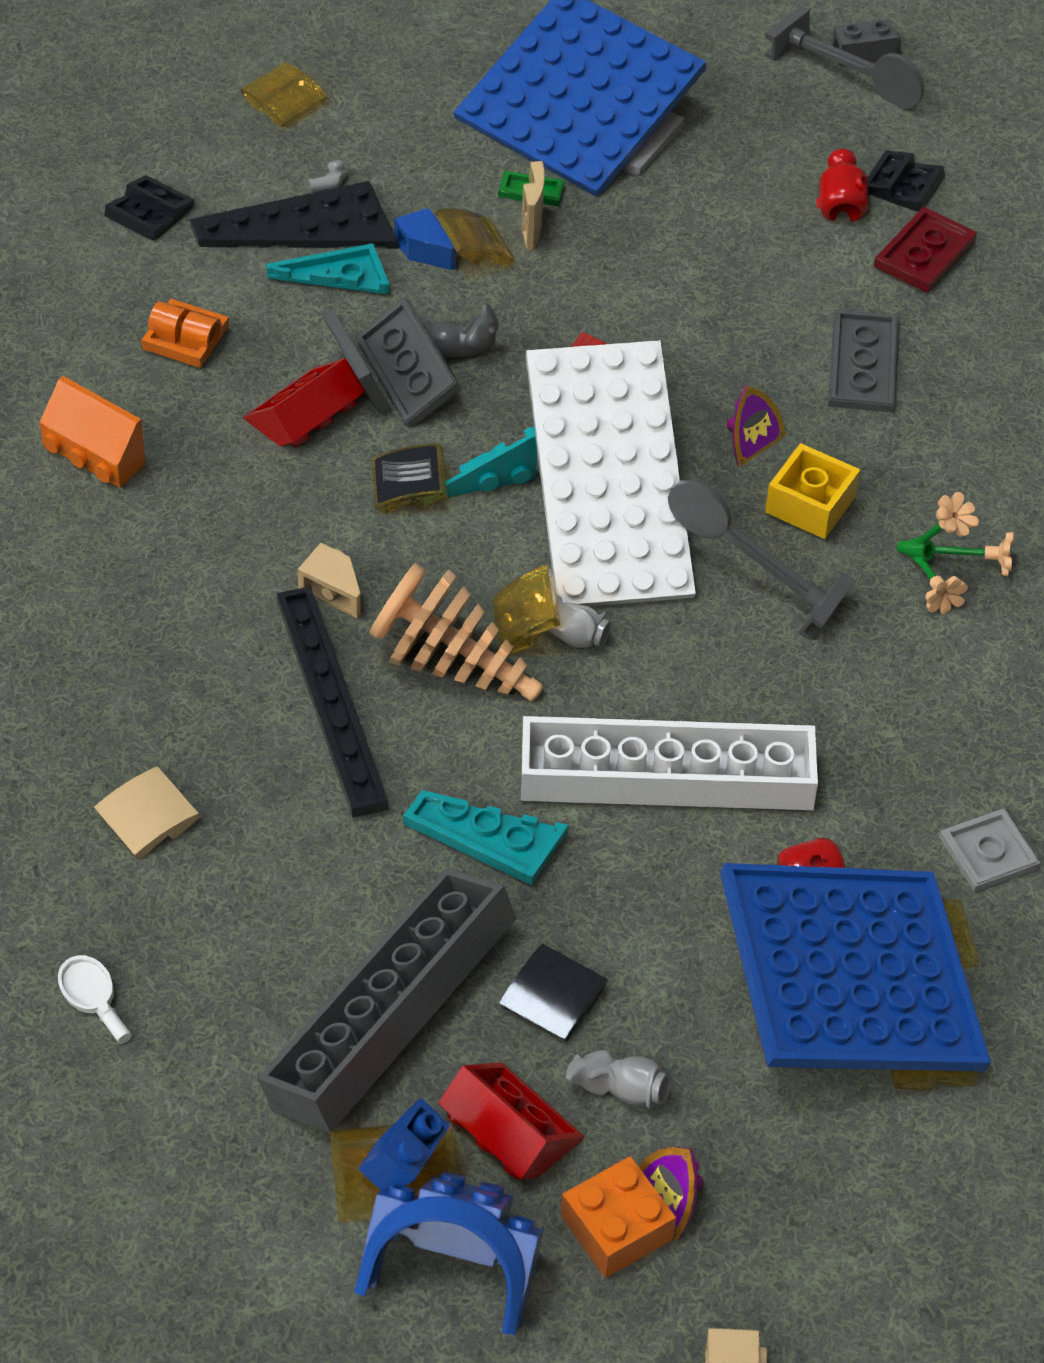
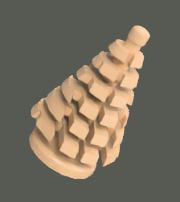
M415 562L400 581L369 631L371 636L381 639L389 632L398 618H404L411 623L396 646L389 662L400 666L425 631L430 635L414 659L415 661L410 667L411 670L421 672L442 642L448 648L431 675L443 678L457 656L461 654L467 659L455 676V681L465 683L475 667L479 666L485 671L475 685L476 687L486 690L493 678L496 677L503 682L497 691L498 693L508 695L511 689L514 688L529 701L538 698L542 692L543 685L535 678H530L523 673L527 666L524 660L519 657L514 666L505 661L514 647L507 639L496 654L488 649L499 631L493 622L489 624L478 642L470 638L485 614V611L479 604L475 606L460 630L453 627L456 619L471 597L470 592L465 586L455 596L442 615V618L435 615L456 581L457 576L449 569L423 605L413 598L425 574L424 568Z

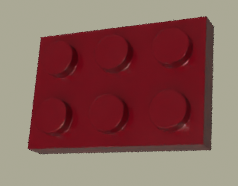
M923 206L875 257L874 267L928 293L976 241L977 232Z

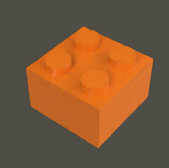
M631 1156L562 1194L561 1218L605 1278L673 1240L676 1216Z

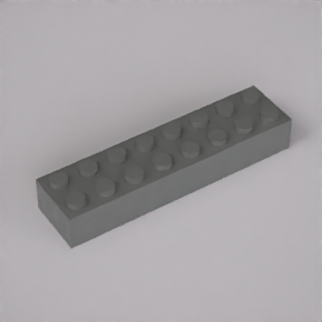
M446 868L257 1078L272 1110L331 1133L517 919L505 887Z

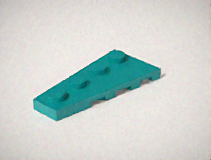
M425 790L419 793L403 815L404 825L531 886L568 835L569 825L556 822L555 826L538 822V817L523 814L522 818L503 814L502 809L488 805L487 808L469 806L467 800Z

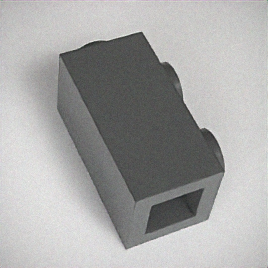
M890 19L834 26L831 45L869 62H876L885 54H896L897 49L901 46V36L899 31H895Z

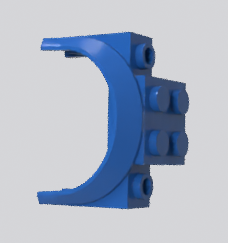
M442 1172L441 1177L434 1176L420 1189L419 1196L414 1195L415 1190L412 1188L392 1184L390 1189L384 1188L376 1196L354 1293L366 1296L369 1287L376 1289L386 1249L391 1240L398 1241L399 1235L409 1237V1241H413L415 1247L491 1267L496 1263L501 1264L507 1283V1300L502 1333L515 1335L522 1326L532 1279L540 1267L543 1254L539 1253L544 1229L534 1227L535 1221L529 1218L511 1216L509 1220L514 1196L505 1194V1188L496 1184L483 1182L478 1187L466 1184L465 1177L448 1172Z

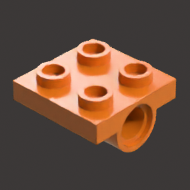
M170 299L168 303L158 301L154 305L149 317V330L141 340L142 349L201 368L229 328V317L174 299Z

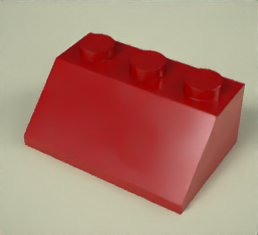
M343 358L314 367L243 416V419L277 445L283 446L291 443L293 447H296L310 438L309 431L314 428L320 430L334 421L332 415L336 412L344 413L358 404L356 398L366 391L347 359Z
M503 1062L463 1065L438 1102L448 1112L447 1116L452 1123L468 1130L476 1138L475 1143L482 1150L494 1154L503 1163V1169L510 1176L520 1180L540 1177L585 1138L581 1132Z

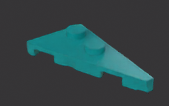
M373 243L266 264L268 279L380 294L390 293L389 281Z
M529 427L524 430L526 437L514 444L507 446L502 442L491 451L483 453L459 466L461 473L444 483L439 477L440 490L419 492L422 501L427 502L480 490L491 491L499 486L514 483L524 484L529 480L536 479L537 444L535 428Z

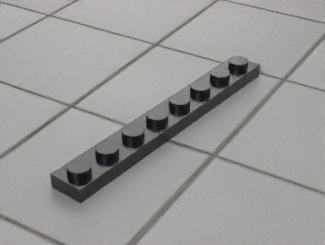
M311 586L277 593V603L352 818L388 810V800Z

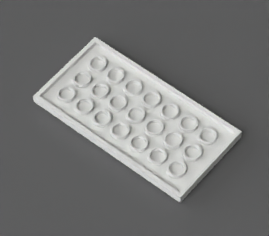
M661 341L527 350L526 364L555 592L562 597L563 603L572 602L588 607L694 598L696 592L687 529L675 519L669 509L667 499L671 488L680 481Z

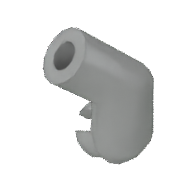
M335 160L329 162L327 165L329 172L326 176L308 179L310 193L339 187L347 176V170H344L343 161Z

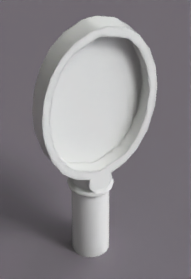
M78 955L67 959L61 965L58 972V983L64 998L79 1011L97 1013L100 1017L99 1020L106 1025L119 1044L128 1042L132 1034L118 1017L116 1010L110 1006L114 996V987L107 969L99 961L89 956Z

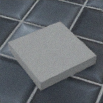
M1005 808L940 830V840L974 892L1040 868V861Z

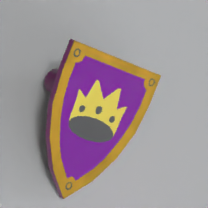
M744 385L739 400L734 404V418H730L727 422V429L732 431L734 455L739 467L786 436L781 415L771 398L762 391Z
M674 1146L655 1151L647 1156L638 1167L676 1216L674 1238L677 1241L681 1238L694 1213L697 1191L703 1188L704 1182L702 1177L697 1174L700 1165L694 1159L693 1149Z

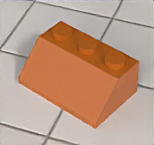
M65 376L58 379L40 420L44 447L51 453H59L68 458L77 468L84 467L93 472L102 482H110L119 488L122 487L146 464L141 419Z

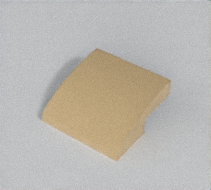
M543 161L530 162L529 184H523L522 233L527 251L534 250L542 230L544 197Z
M158 766L129 780L94 806L97 812L138 859L146 856L167 836L172 840L179 837L201 817Z

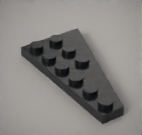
M370 181L190 219L191 229L199 247H238L241 244L258 245V248H270V245H287V248H337L340 245L361 246L373 243L374 246H387L388 249H398V240Z

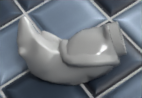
M537 589L531 599L529 606L530 618L542 630L549 631L574 648L602 647L605 644L611 630V621L606 619V612L598 615L594 609L572 602L563 603L562 597L553 590Z
M597 1050L584 1057L575 1055L566 1070V1079L570 1083L581 1086L592 1094L604 1096L610 1091L620 1101L639 1107L647 1106L649 1109H652L655 1104H664L671 1087L670 1074L664 1073L660 1066L652 1059L642 1056H631L623 1060L614 1059L608 1050Z

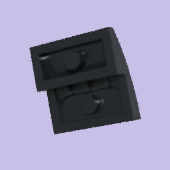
M886 150L867 177L868 194L919 212L923 206H926L945 177L944 166L915 163L914 153Z
M145 175L128 183L124 196L106 204L104 216L154 241L189 212L194 206L195 200Z
M542 943L519 971L499 1004L567 1042L584 1013H589L596 1003L608 979Z

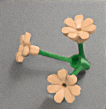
M955 492L951 499L947 495H943L939 499L938 505L940 508L936 511L939 523L922 536L911 538L909 541L900 540L897 545L898 552L907 554L909 558L913 559L930 579V586L933 590L927 592L925 598L927 600V609L931 613L938 609L941 614L948 613L951 610V604L955 607L962 606L965 599L960 594L965 593L968 589L967 584L956 576H952L947 581H944L941 576H936L927 561L933 558L934 554L985 556V559L998 560L1002 567V576L1008 577L1009 572L1012 571L1010 553L1011 546L1014 544V532H1007L1006 537L999 546H985V549L934 546V543L930 541L932 537L943 529L948 533L955 531L958 537H963L969 534V528L978 526L979 519L976 516L970 515L975 511V507L971 502L963 504L964 495L961 492Z

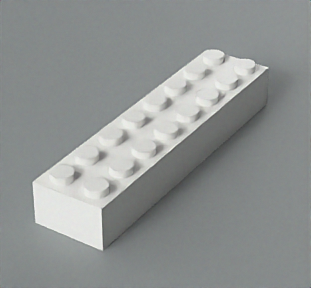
M523 716L521 801L814 810L818 787L815 726Z

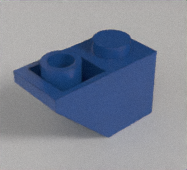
M429 208L394 219L395 236L398 240V246L408 260L449 270L456 268L457 256L459 255L457 241L453 237L450 238L445 231L441 219L436 218Z
M420 1098L376 1141L358 1169L380 1191L384 1188L390 1189L392 1184L406 1186L415 1180L451 1125L423 1098Z

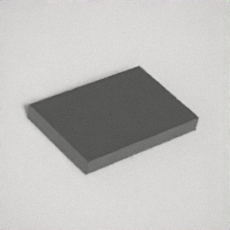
M331 308L323 313V320L379 414L392 411L333 309Z

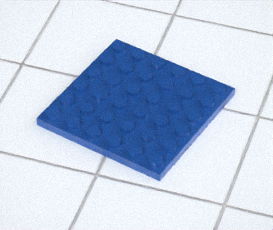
M550 0L453 113L456 119L533 162L543 161L544 168L598 197L707 69L706 61L589 0Z
M724 863L720 876L767 1067L986 1071L991 1061L934 872Z

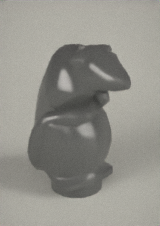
M487 302L483 303L480 315L472 317L466 326L448 320L434 324L427 320L424 324L445 360L466 359L482 354L494 345L496 332L499 328L497 316Z

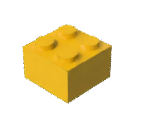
M800 443L770 482L765 513L826 539L856 498L861 469Z

